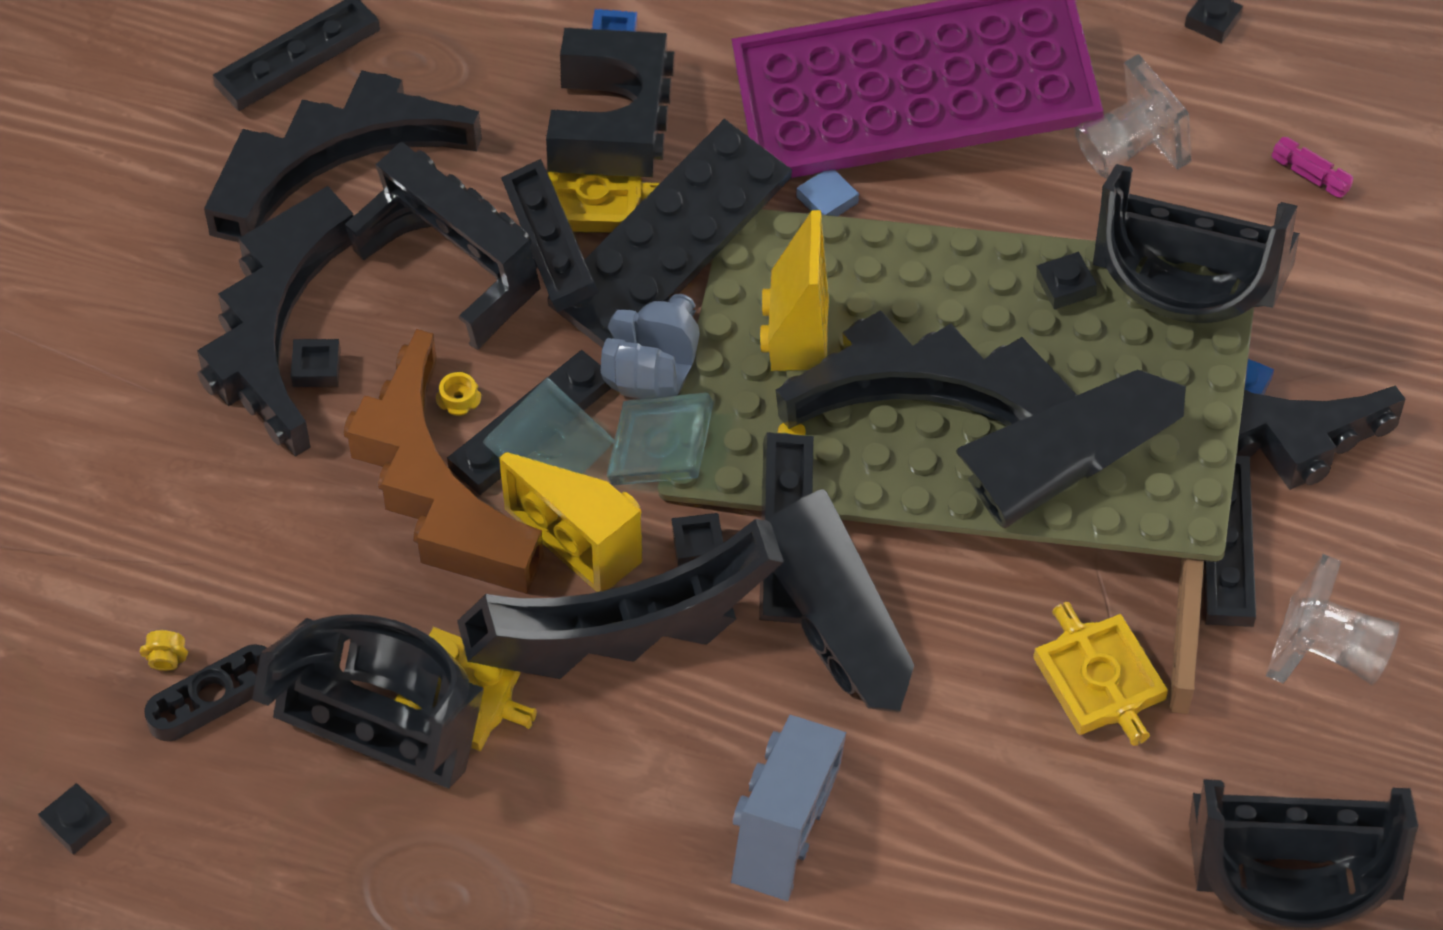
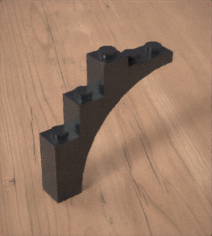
M361 70L344 108L335 107L329 103H317L302 99L284 138L267 132L259 133L242 129L204 207L209 235L239 243L238 238L264 224L289 196L313 178L345 162L377 152L390 151L401 141L408 147H446L477 152L482 140L480 113L477 110L469 109L462 105H451L429 100L422 96L404 94L402 79L394 78L387 74H377Z
M329 186L238 238L242 258L238 261L246 277L218 293L222 310L218 318L226 333L197 350L201 370L197 372V375L206 391L210 395L217 393L228 407L241 400L243 406L251 415L258 413L265 421L264 425L271 439L277 445L284 443L295 457L311 448L306 421L288 396L280 376L279 362L282 337L292 309L309 282L330 260L352 245L345 224L354 216L353 212Z
M881 310L866 319L857 320L847 330L842 332L844 350L828 355L820 364L801 375L790 377L782 386L775 389L778 416L788 429L824 412L858 403L890 399L927 400L963 407L1009 426L1077 396L1023 337L1009 345L999 346L987 358L983 359L951 323L937 332L926 334L918 343L912 345Z
M1396 385L1364 396L1330 401L1289 400L1244 390L1236 456L1251 457L1261 449L1289 490L1305 483L1307 485H1314L1329 474L1335 452L1337 454L1346 453L1362 440L1374 435L1382 437L1392 432L1399 424L1406 398Z
M754 519L730 539L700 557L648 579L591 594L558 598H513L485 594L457 620L468 662L561 679L588 654L634 662L663 636L707 645L737 619L733 606L783 563V559L771 523Z

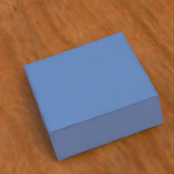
M835 170L823 171L797 187V198L810 211L821 210V215L839 216L859 202V193Z

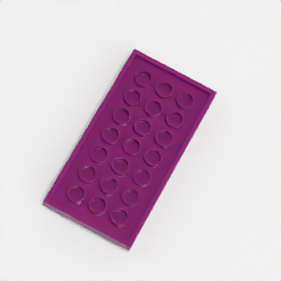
M943 0L731 39L748 136L791 168V178L821 173L826 170H839L1104 122V111L1075 0Z

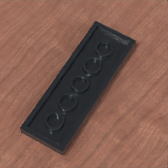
M724 118L585 259L599 293L557 312L550 296H548V306L603 348L607 338L615 339L608 329L611 317L617 310H631L638 313L644 306L653 301L668 302L673 295L679 294L791 179L792 169Z

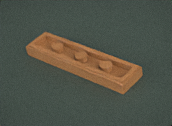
M1181 558L1169 703V709L1173 713L1188 714L1194 693L1204 560Z

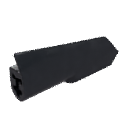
M1137 369L956 449V454L973 473L968 480L990 515L1002 528H1007L1084 477L1086 479L1184 417L1186 386Z
M820 489L764 520L771 523L783 559V563L773 573L778 577L803 616L800 621L804 634L840 688L848 694H853L857 691L868 709L899 713L908 689L914 663L828 493L824 489Z

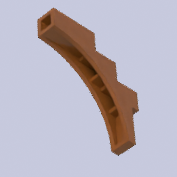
M416 329L409 345L403 344L400 348L396 360V372L392 380H386L382 385L379 399L364 395L357 412L351 411L344 426V437L348 438L351 458L383 467L378 480V488L383 491L385 510L418 519L413 541L418 543L420 563L528 594L544 557L542 530L508 518L479 500L454 477L436 451L424 420L427 388L437 361L434 333Z

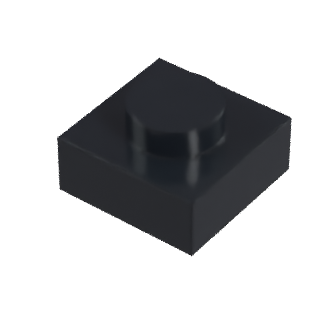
M1197 0L1186 15L1184 27L1222 44L1240 20L1244 5L1232 0Z
M1079 252L1036 265L1037 278L1054 310L1097 296V284Z
M293 339L292 387H339L340 340Z
M718 513L671 518L677 566L694 560L723 543Z
M78 783L74 784L38 814L41 824L73 855L112 823L109 813Z

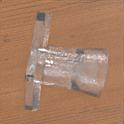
M1139 54L1124 62L1127 103L1104 114L1102 118L1087 121L1075 127V135L1083 154L1094 170L1103 178H1108L1116 164L1123 165L1153 143L1176 170L1192 162L1189 112Z
M1322 554L1290 600L1266 676L1284 684L1309 650L1344 667L1370 685H1373L1379 679L1391 656L1398 637L1400 624L1399 622L1360 613L1329 601L1341 561Z

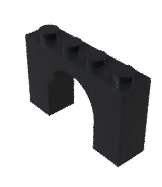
M564 28L560 51L561 88L611 91L625 95L632 99L633 102L620 109L606 112L551 109L546 135L547 172L653 178L655 160H663L665 134L659 132H667L668 105L662 104H670L672 78L666 77H674L675 51H667V33Z

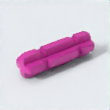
M1287 136L1282 137L1276 143L1272 152L1274 160L1284 166L1291 164V170L1319 187H1322L1323 184L1326 185L1325 190L1337 198L1344 197L1350 190L1354 179L1351 174L1341 168L1335 171L1333 169L1334 164L1306 147L1300 150L1298 148L1300 144Z

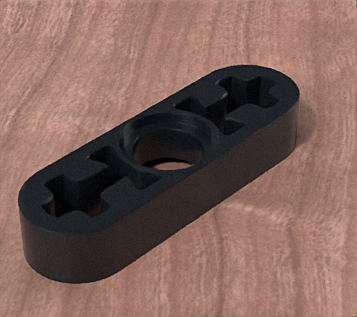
M258 644L245 646L152 696L144 709L150 733L161 741H175L252 700L257 675L252 671H248L247 667L251 664H255L258 667L261 652L267 649V647ZM230 674H234L236 682L239 681V687H233ZM208 684H220L226 689L224 695L213 702H206L198 697L200 690ZM187 697L191 699L194 708L193 712H190L188 704L185 705L184 699ZM169 710L171 714L176 715L177 719L168 722L167 719L161 718L160 713Z

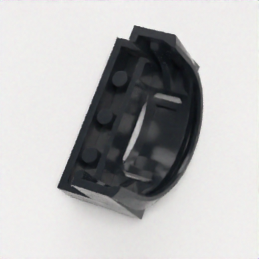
M401 141L375 164L383 190L345 224L353 250L361 259L365 260L403 234L421 228L433 227L468 254L497 280L458 316L466 324L470 337L469 345L479 350L517 310L541 289L536 270L538 267L530 247L532 240L527 232L516 224L509 215L504 212L498 213L493 205L485 200L479 192L471 187L466 189L464 184L452 174L444 175L436 168L435 163L422 150L415 152Z
M1115 165L1102 186L1093 265L1107 268L1117 285L1138 304L1156 314L1188 323L1221 322L1237 317L1253 307H1274L1295 263L1300 233L1293 232L1297 205L1284 202L1278 203L1275 222L1271 227L1130 194L1132 167ZM1157 256H1162L1166 261L1174 264L1189 262L1205 266L1209 271L1221 275L1209 276L1186 272L1173 267ZM1142 257H1148L1140 273H1137L1135 269Z
M346 614L320 618L315 621L306 618L293 630L261 652L252 700L269 706L276 699L273 713L274 718L449 789L466 772L484 688L470 683L461 664L435 639L421 630L385 617ZM350 639L344 672H342L340 662L344 642ZM350 680L373 684L396 692L411 700L422 709H415L355 685Z
M1203 779L1202 792L1193 793L1189 830L1196 891L1214 892L1227 907L1237 914L1270 927L1291 930H1313L1334 927L1354 921L1371 913L1387 900L1404 899L1413 846L1419 826L1411 788L1393 787L1390 792L1389 801L1224 794L1225 784L1222 780ZM1253 859L1262 861H1273L1276 859L1307 860L1312 863L1330 861L1336 864L1315 869L1293 870L1268 866ZM1241 864H1243V866H1242V873H1241V875H1240V867H1239V866H1240ZM1346 867L1352 871L1355 886L1353 894H1350Z

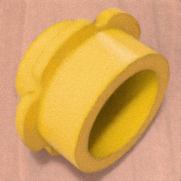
M454 372L441 380L439 392L436 394V403L441 409H447L449 414L461 416L467 414L470 409L477 408L482 396L481 392L478 391V384L470 375L463 372ZM455 396H463L462 398H455Z
M166 630L148 633L145 645L141 646L139 651L142 657H146L149 667L160 671L175 670L178 667V663L185 662L188 656L184 636Z

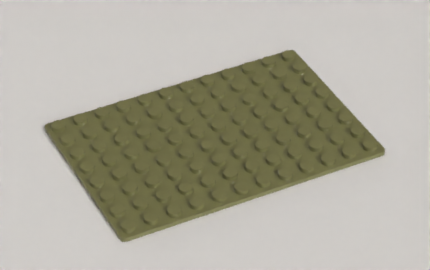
M761 209L713 258L697 323L700 333L697 353L688 377L681 389L658 484V493L661 499L762 511L763 438L767 432L778 433V428L783 423L778 416L775 389L782 386L790 377L801 375L808 371H771L769 353H761L760 346L761 325H769V316H763L762 289L771 288L772 268L809 214ZM822 215L829 293L827 356L844 350L842 332L847 330L857 320L866 319L881 310L912 345L918 343L926 334L937 332L951 323L983 359L987 358L999 346L1009 345L1023 337L1076 395H1080L1137 369L1186 386L1184 417L1087 479L1084 477L1007 528H1002L990 515L968 480L973 473L956 454L957 448L1006 427L1003 423L963 407L927 400L890 399L858 403L824 412L802 424L806 429L805 435L814 436L813 493L824 489L828 493L841 520L1208 561H1219L1224 557L1254 307L1237 317L1214 323H1188L1156 314L1129 297L1117 285L1107 268L1093 265L1096 243L1094 240ZM1079 252L1097 284V296L1054 310L1037 278L1036 265ZM1157 256L1173 267L1186 272L1209 276L1221 275L1209 271L1205 266L1189 262L1174 264L1166 261L1162 256ZM1142 257L1135 269L1137 273H1140L1148 257Z

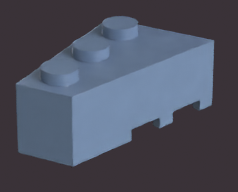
M789 715L781 733L777 731L772 732L765 752L767 762L766 764L757 763L749 785V791L752 793L750 797L744 795L740 797L734 813L733 824L740 826L731 883L789 901L794 888L793 880L797 859L804 861L809 843L805 841L815 820L820 821L840 769L846 732L793 715Z

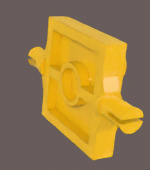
M548 172L573 232H612L660 184L642 182L641 177Z
M1064 602L1063 607L1061 604L1057 605L1053 609L1052 614L1056 617L1064 633L1057 640L1035 648L1033 659L1078 735H1083L1107 724L1119 723L1132 746H1137L1139 741L1142 744L1150 737V733L1146 730L1137 714L1145 708L1166 700L1168 690L1121 614L1101 622L1081 623L1070 602Z
M433 627L429 636L435 639L461 664L470 683L484 688L471 748L481 751L490 732L503 719L530 729L532 721L534 722L537 710L512 701V689L521 672L468 662L461 637ZM400 694L395 699V701L415 709H422Z

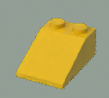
M812 210L772 268L771 288L762 289L763 316H769V325H761L760 346L761 353H769L771 371L810 370L827 357L829 293L821 210Z
M509 452L499 457L505 510L517 521L542 530L543 544L596 592L609 590L642 563L641 508L629 493H620L607 481Z

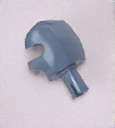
M675 294L668 302L653 301L644 306L638 313L631 310H617L611 317L608 329L615 339L607 338L601 353V375L603 380L621 395L631 398L662 400L677 396L693 365L700 336L698 324L693 319L696 310H692L695 308L693 300L687 295Z

